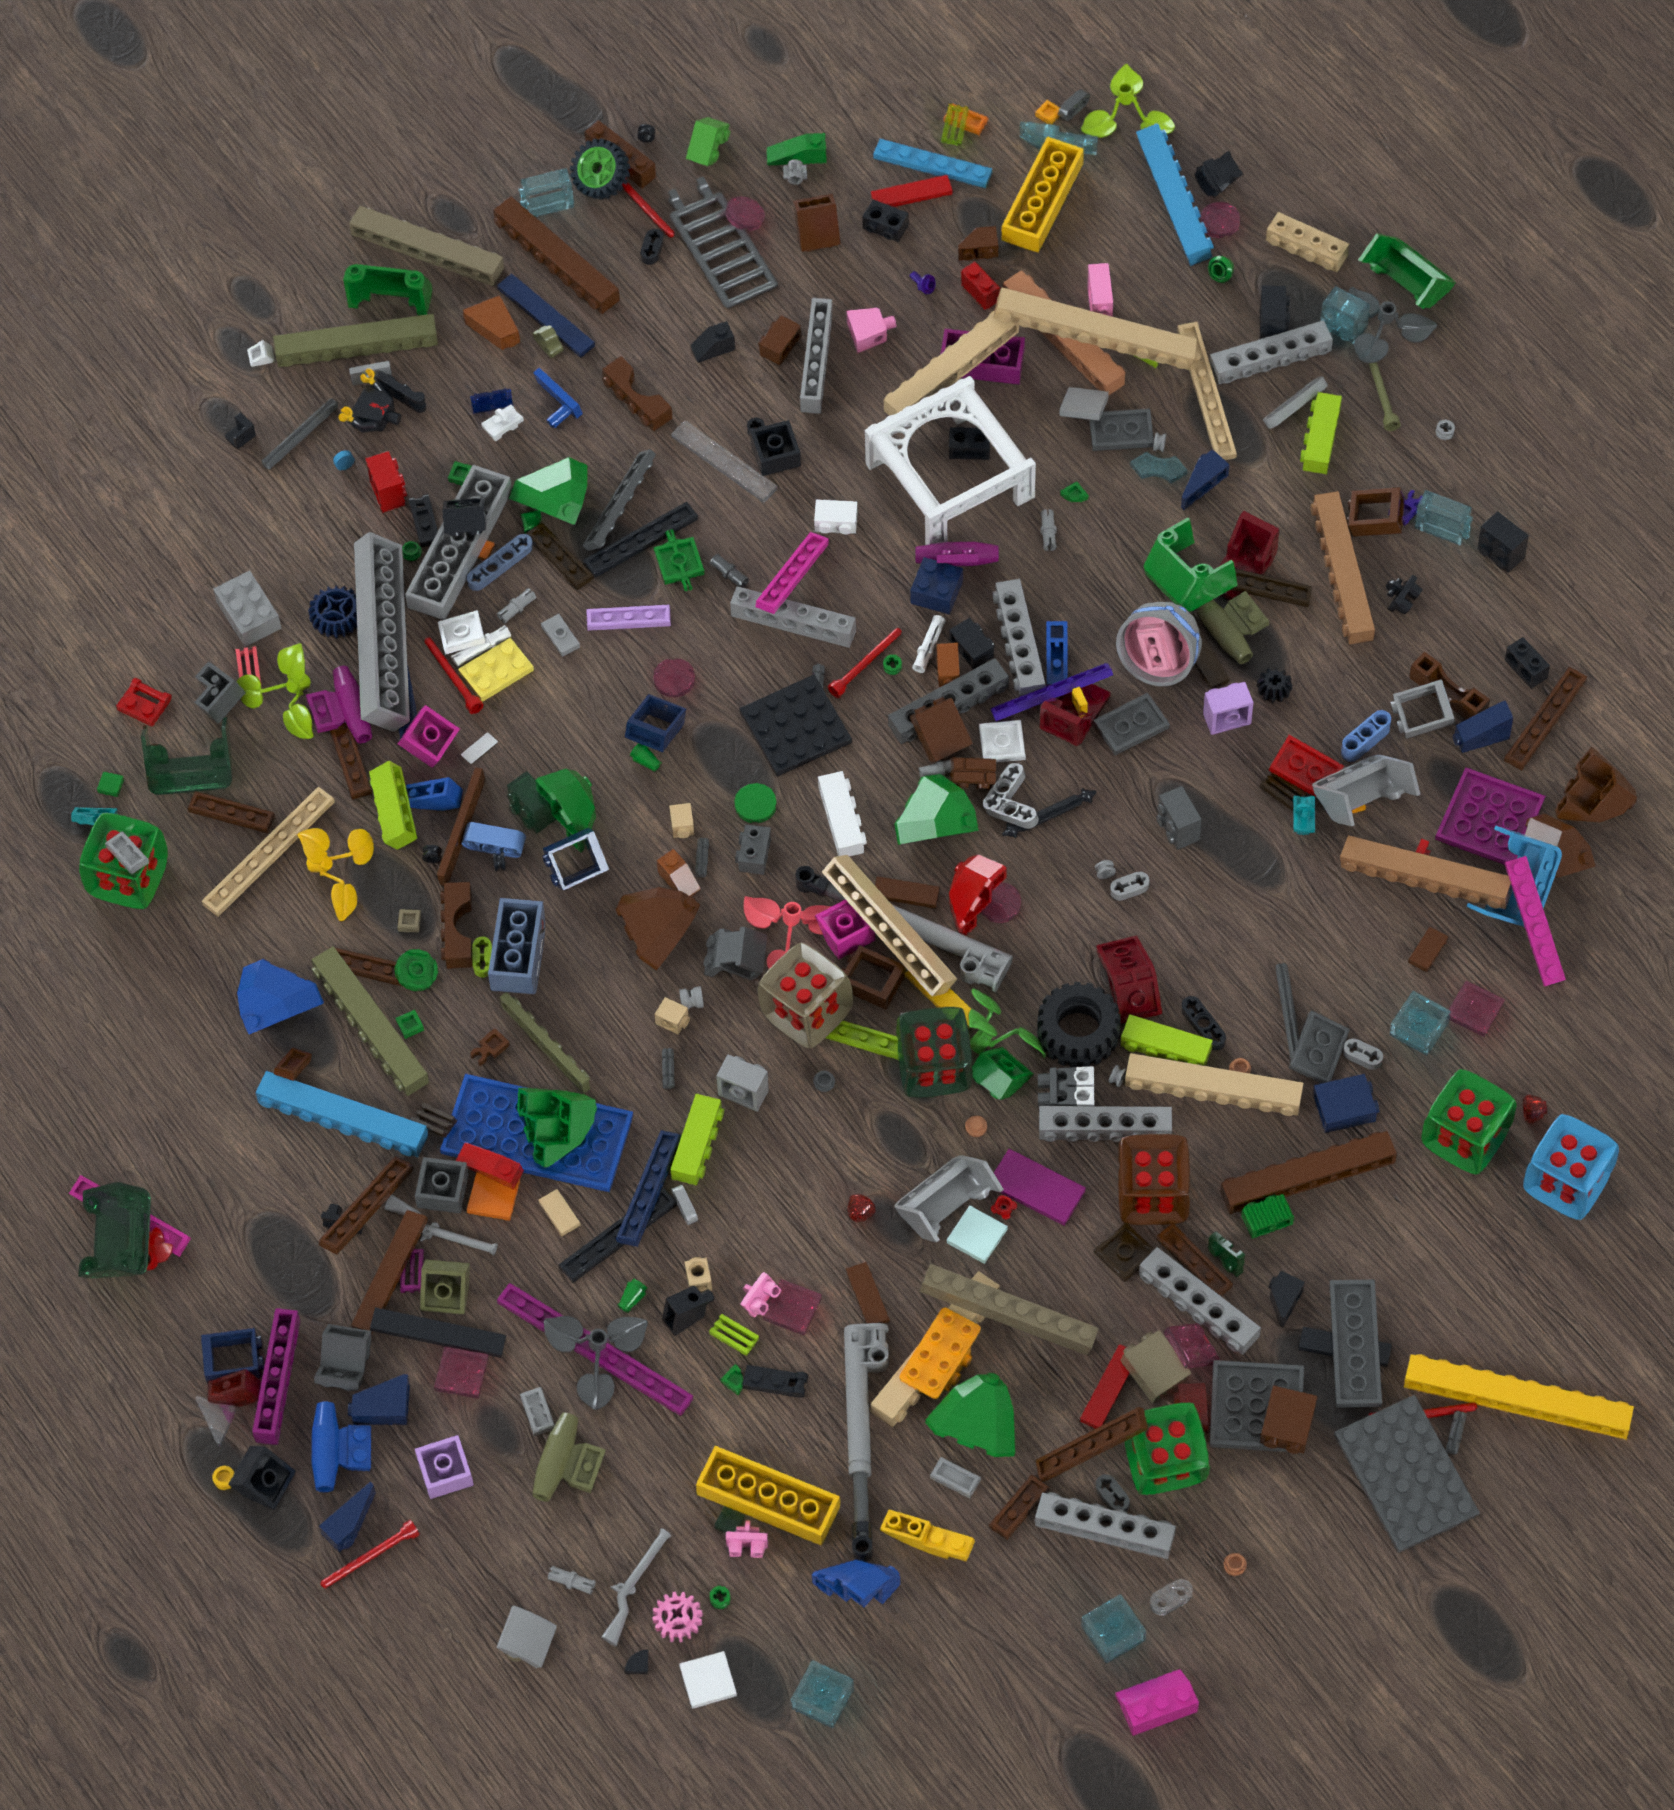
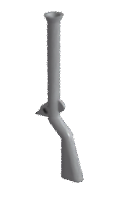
M394 1195L388 1198L385 1205V1210L405 1215L407 1210L421 1214L418 1210ZM435 1222L431 1225H425L420 1241L430 1239L433 1235L490 1252L493 1256L497 1250V1243L491 1244L441 1229L439 1224Z
M662 1528L660 1529V1534L625 1584L619 1583L615 1586H610L618 1592L619 1612L602 1635V1638L613 1646L617 1647L629 1609L626 1597L628 1594L636 1592L635 1584L665 1541L671 1537V1534Z

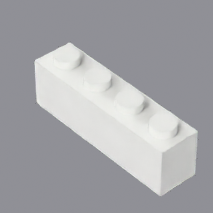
M843 771L819 776L818 787L838 856H853L864 853V845L867 844L866 836L859 829L862 826L859 814L854 812L856 802L854 796L850 797L849 791H851L849 779L844 778Z

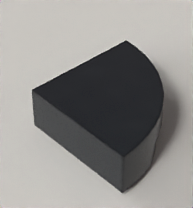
M648 1649L638 1651L629 1658L625 1665V1674H648Z

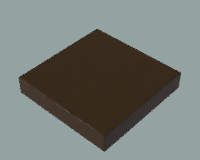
M1125 1222L1094 1249V1253L1123 1282H1126L1140 1269V1264L1153 1252L1154 1248Z

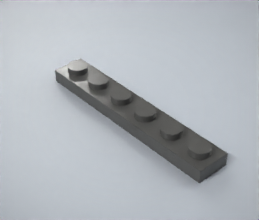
M651 449L639 452L584 542L583 547L587 551L599 549L605 544L607 534L614 529L616 519L623 514L624 506L634 496L633 491L643 481L644 473L653 464L652 460L656 453Z

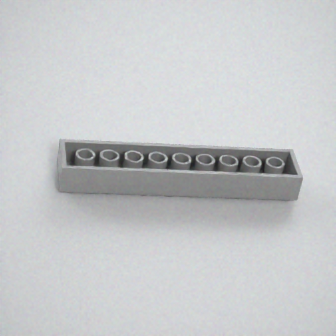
M368 532L354 542L361 720L395 732L410 722L402 545Z

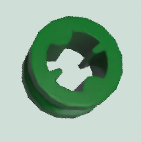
M893 654L886 656L883 660L884 671L890 675L898 674L902 669L901 658ZM890 662H894L895 668H891Z
M716 1586L711 1590L710 1603L714 1608L724 1609L730 1604V1592L726 1587ZM721 1593L722 1596H726L723 1597L724 1601L719 1602L718 1599H714L717 1598L716 1594Z

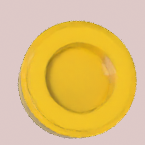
M228 1466L218 1467L212 1476L214 1485L221 1490L230 1489L231 1486L228 1484L234 1475V1470Z

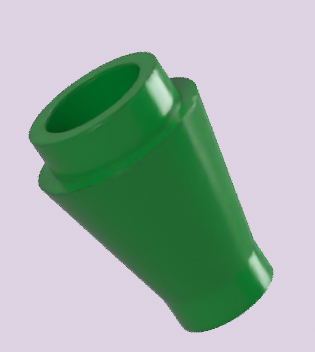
M640 743L630 753V757L633 758L632 761L653 772H656L662 764L647 746Z
M633 1278L631 1282L627 1283L617 1306L626 1313H629L646 1295L645 1292L648 1288Z

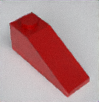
M466 1142L456 1159L458 1162H466L468 1169L513 1190L524 1172L520 1163Z

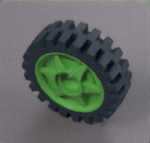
M592 139V141L585 142L586 145H581L579 147L580 151L576 150L574 153L576 158L571 160L574 163L573 166H570V170L573 172L570 174L573 184L580 192L594 199L604 200V198H611V195H617V190L621 191L623 189L621 185L627 183L628 180L625 178L626 176L629 177L630 174L627 169H630V164L627 163L629 159L625 155L626 153L621 147L605 139ZM602 165V170L598 173V168Z

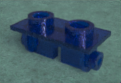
M506 387L490 393H474V395L470 396L474 414L499 408L503 409L509 405L513 406L511 389H506Z

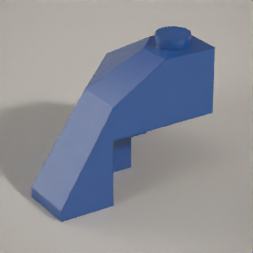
M264 959L243 967L237 995L240 1016L248 1035L324 1004L316 983L304 980L296 976L297 974L284 968H278Z
M853 1560L814 1571L812 1583L829 1597L835 1593L845 1602L852 1598L865 1608L873 1597L881 1604H884L899 1587L900 1574L891 1565L886 1567Z

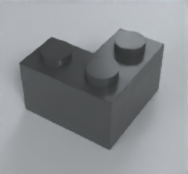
M209 661L195 676L205 687V691L194 703L204 714L218 724L246 693L234 679Z

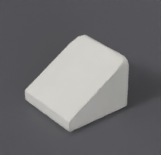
M263 340L247 349L252 367L275 362L272 346Z

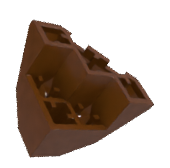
M1591 747L1578 762L1575 768L1578 773L1575 779L1571 778L1563 792L1566 795L1558 802L1555 813L1556 817L1561 820L1600 823L1624 814L1627 809H1632L1637 802V795L1627 779L1597 750Z
M1547 814L1527 819L1525 835L1557 846L1562 852V858L1555 878L1596 867L1590 845L1575 827Z
M657 887L623 895L615 910L618 916L623 917L626 923L624 926L630 941L635 942L638 948L636 953L639 959L657 971L688 929L697 914L700 904L693 897L688 896L682 891Z

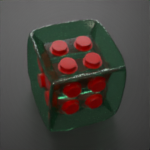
M939 1007L921 1009L898 1016L896 1025L898 1060L905 1095L920 1098L956 1094L968 1090L972 1084L973 1069L971 1065L972 1054L969 1031L963 1008Z

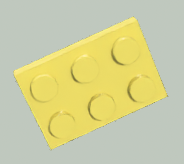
M508 638L462 666L458 671L473 692L483 702L534 671V667L514 641Z

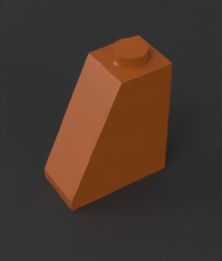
M500 295L463 309L465 324L501 350L511 348L520 343L519 331Z

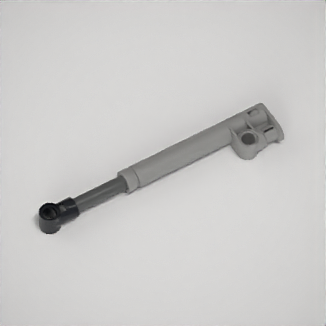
M801 866L796 870V888L800 892H812L821 897L828 896L840 902L845 900L826 877L814 873L810 866ZM893 905L924 942L963 958L960 963V978L963 982L968 984L982 983L991 987L993 992L999 989L1011 966L1012 955ZM966 969H973L974 971L969 972Z
M882 1323L852 1324L844 1328L849 1476L853 1478L854 1523L851 1525L852 1552L855 1560L864 1562L870 1561L873 1557L872 1523L869 1522L868 1477L871 1476L868 1373L883 1372L889 1366L888 1344L886 1343V1333H888L889 1327ZM877 1356H881L884 1358L881 1361L874 1360V1358ZM862 1546L868 1548V1550L865 1552L857 1551V1549Z

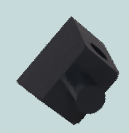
M691 1286L666 1298L662 1320L674 1336L705 1316L707 1304L714 1301L713 1293L709 1289L700 1292L696 1286Z

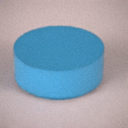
M347 450L339 452L333 459V463L338 470L350 468L355 461L352 453Z

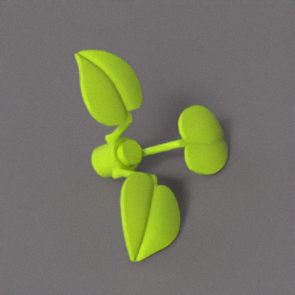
M1125 64L1115 74L1110 83L1111 92L1118 96L1112 115L1109 116L1103 110L1091 112L1085 118L1081 131L1095 138L1111 135L1117 128V124L1113 119L1115 118L1119 103L1129 105L1132 102L1144 121L1141 124V130L1158 123L1160 129H1165L1168 135L1175 130V125L1169 116L1160 111H1151L1148 113L1147 118L1143 115L1134 96L1142 90L1143 80L1128 64Z
M299 643L282 649L277 656L280 671L287 674L288 681L286 683L261 689L260 679L251 674L240 677L236 682L246 692L240 700L249 708L259 707L263 703L262 693L286 687L290 693L297 694L289 704L290 710L283 713V721L287 730L294 736L311 739L314 737L311 715L304 705L295 704L298 698L304 694L303 690L308 689L311 685L310 678L305 674L304 653L302 644Z

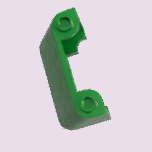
M359 264L350 265L346 269L343 281L348 308L358 309L361 301L366 300L370 302L371 294L408 297L409 306H415L417 315L428 314L432 296V284L421 272Z

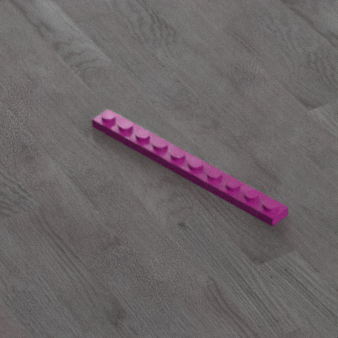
M511 1283L507 1285L497 1299V1304L544 1333V1320L546 1318L563 1316ZM583 1328V1335L580 1339L586 1337L587 1334L590 1335L591 1332ZM587 1340L581 1344L576 1343L574 1351L595 1363L596 1352L590 1349L589 1341ZM607 1343L605 1349L600 1351L599 1366L679 1416H682L693 1401L692 1394Z

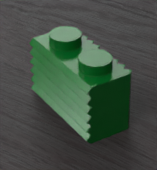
M1276 1194L1270 1195L1263 1202H1251L1242 1209V1219L1252 1239L1293 1225L1294 1216L1284 1194L1280 1196Z

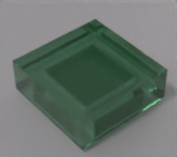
M724 1506L714 1528L724 1533L736 1532V1526L742 1525L745 1515Z

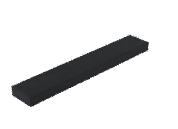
M685 502L583 560V564L596 578L667 538L665 534L667 530L670 532V529H672L675 533L697 521L698 515L689 503Z
M663 1187L646 1228L677 1206V1202ZM625 1216L559 1264L561 1271L572 1283L625 1245L617 1243L616 1240Z
M375 1308L370 1325V1331L502 1358L506 1335L380 1308Z

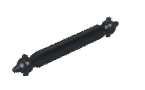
M1082 788L1080 795L1070 796L1036 812L1039 818L1036 826L1080 806L1083 801L1089 804L1092 803V798L1097 793L1096 790L1090 791ZM1007 823L1002 836L1017 838L1018 832H1025L1029 829Z

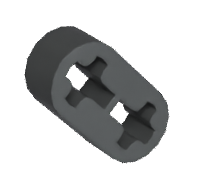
M1079 89L1063 103L1058 111V115L1064 120L1069 121L1087 105L1090 95L1084 90Z
M1103 1474L1099 1476L1096 1480V1492L1110 1510L1121 1509L1127 1512L1130 1500L1125 1491L1111 1475ZM1103 1482L1105 1484L1110 1483L1111 1493L1108 1491L1107 1488L1102 1489ZM1114 1497H1116L1119 1502L1124 1501L1123 1507H1121L1120 1505L1115 1506Z

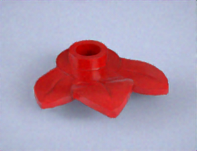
M159 1227L151 1230L146 1238L141 1235H135L133 1251L138 1255L137 1263L143 1270H154L158 1263L165 1262L172 1254L173 1245L171 1243H164V1234ZM149 1256L151 1257L150 1263L147 1261Z

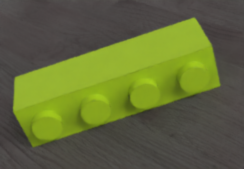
M1318 392L1316 400L1312 399L1310 412H1313V417L1309 416L1307 428L1310 429V432L1305 433L1303 445L1307 446L1306 450L1301 451L1300 462H1303V471L1327 474L1342 396Z
M387 761L369 771L370 785L374 792V803L378 810V821L383 833L382 839L386 845L398 850L415 841L417 835L402 767Z
M1129 1014L1121 1036V1047L1131 1052L1144 1053L1149 1057L1206 1066L1212 1051L1213 1040Z
M695 1094L671 1167L672 1180L697 1186L699 1178L703 1179L706 1169L704 1162L705 1159L709 1160L712 1152L710 1144L712 1140H716L718 1134L716 1126L718 1121H722L724 1115L721 1099Z

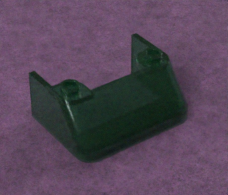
M223 717L222 738L213 740L210 744V755L169 759L168 751L163 745L150 744L147 725H143L141 742L149 791L155 795L229 787L232 782V756L227 717Z

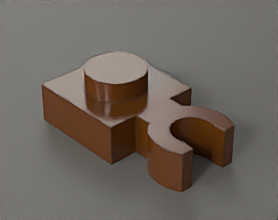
M494 1028L479 1041L481 1048L473 1049L470 1052V1056L472 1059L477 1055L482 1056L478 1060V1065L482 1066L486 1063L489 1055L495 1059L510 1046V1042Z

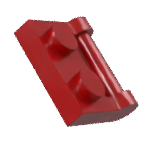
M134 678L130 683V687L116 705L118 711L153 727L170 703L172 695L167 692L162 693L143 684L142 680ZM139 690L159 700V703L155 704L136 693Z

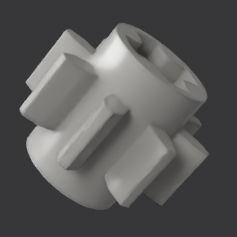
M800 160L789 161L788 166H783L784 179H788V182L793 185L802 183L803 179H807V165H803Z

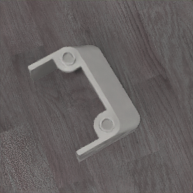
M1384 755L1368 757L1312 784L1314 794L1332 821L1351 827L1355 825L1352 810L1380 797L1395 800L1400 798L1403 793L1415 796L1420 795L1413 763Z
M960 1155L951 1159L902 1197L894 1207L921 1238L938 1242L940 1239L937 1235L941 1228L939 1222L970 1198L982 1200L989 1195L990 1190L1001 1192L1004 1189L986 1161Z

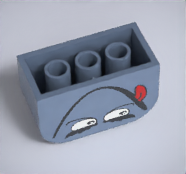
M500 898L488 971L491 991L523 994L536 993L545 938L543 901Z

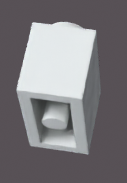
M816 500L815 532L856 534L857 502Z

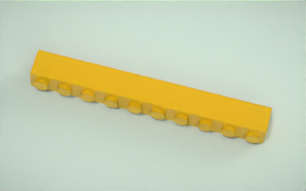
M1411 1354L1404 1382V1388L1468 1403L1474 1402L1477 1405L1626 1440L1634 1406H1630L1623 1401L1613 1402L1602 1396L1592 1397L1584 1395L1580 1391L1570 1392L1562 1390V1388L1555 1385L1545 1386L1533 1380H1519L1512 1375L1502 1376L1490 1370H1476L1469 1365L1459 1366L1443 1359L1433 1360L1422 1354Z

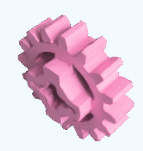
M673 1592V1597L671 1598L665 1594V1601L658 1600L657 1606L659 1608H653V1614L656 1616L652 1618L653 1623L657 1624L655 1626L656 1631L662 1630V1638L669 1635L670 1642H673L675 1637H678L679 1642H682L683 1636L691 1639V1632L697 1634V1626H702V1619L700 1617L703 1614L702 1610H698L700 1608L699 1602L693 1603L694 1597L692 1595L687 1599L685 1592H682L681 1596H677L676 1592ZM690 1610H691L692 1613H693V1619H692V1620H691L690 1617L688 1616ZM663 1613L665 1614V1617H667L665 1624L662 1620Z

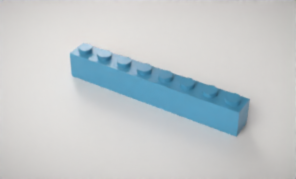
M1157 123L1137 131L1139 143L1190 266L1212 258L1211 249L1214 248L1210 237L1206 238L1204 235L1207 233L1204 222L1199 223L1198 218L1201 217L1197 206H1192V202H1194L1192 193L1185 189L1188 184L1184 175H1179V172L1182 170L1178 160L1174 161L1172 156H1175L1171 144L1167 146L1166 141L1169 139L1165 129L1161 130Z
M269 1071L265 1072L255 1092L258 1103L263 1107H273L279 1109L283 1114L299 1116L306 1122L314 1121L324 1128L337 1129L344 1135H354L365 1142L370 1143L372 1141L378 1143L385 1149L390 1150L392 1148L398 1150L405 1156L419 1157L428 1137L426 1125L295 1080L292 1081L274 1075V1073Z

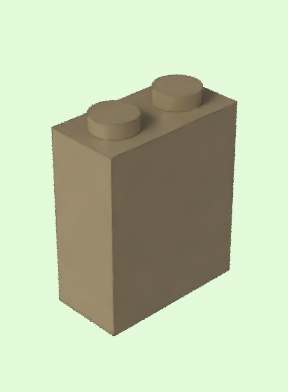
M1160 1330L1154 1334L1152 1332L1147 1333L1141 1338L1142 1342L1136 1346L1134 1344L1129 1345L1123 1350L1124 1354L1120 1360L1152 1404L1188 1380L1191 1375V1371Z

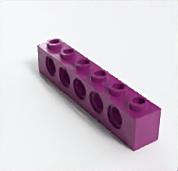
M275 1308L252 1431L255 1443L278 1445L301 1322L298 1310Z

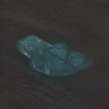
M1020 122V137L1040 150L1046 138L1050 137L1083 148L1084 154L1097 155V136L1061 133L1060 126L1052 124Z

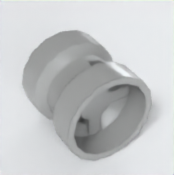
M701 986L694 987L692 990H687L686 988L679 989L681 1005L688 1007V1010L691 1007L704 1008Z

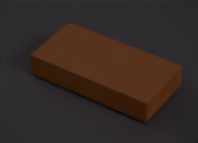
M1429 927L1408 959V963L1428 972L1448 941L1449 936Z
M291 1048L274 1068V1075L294 1081L309 1064L312 1054Z

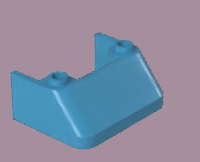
M1495 825L1494 830L1510 836L1508 841L1509 851L1518 855L1517 858L1527 857L1542 907L1544 908L1562 858L1560 848ZM1513 891L1506 909H1496L1489 905H1485L1484 908L1470 903L1467 904L1468 908L1486 916L1525 927Z

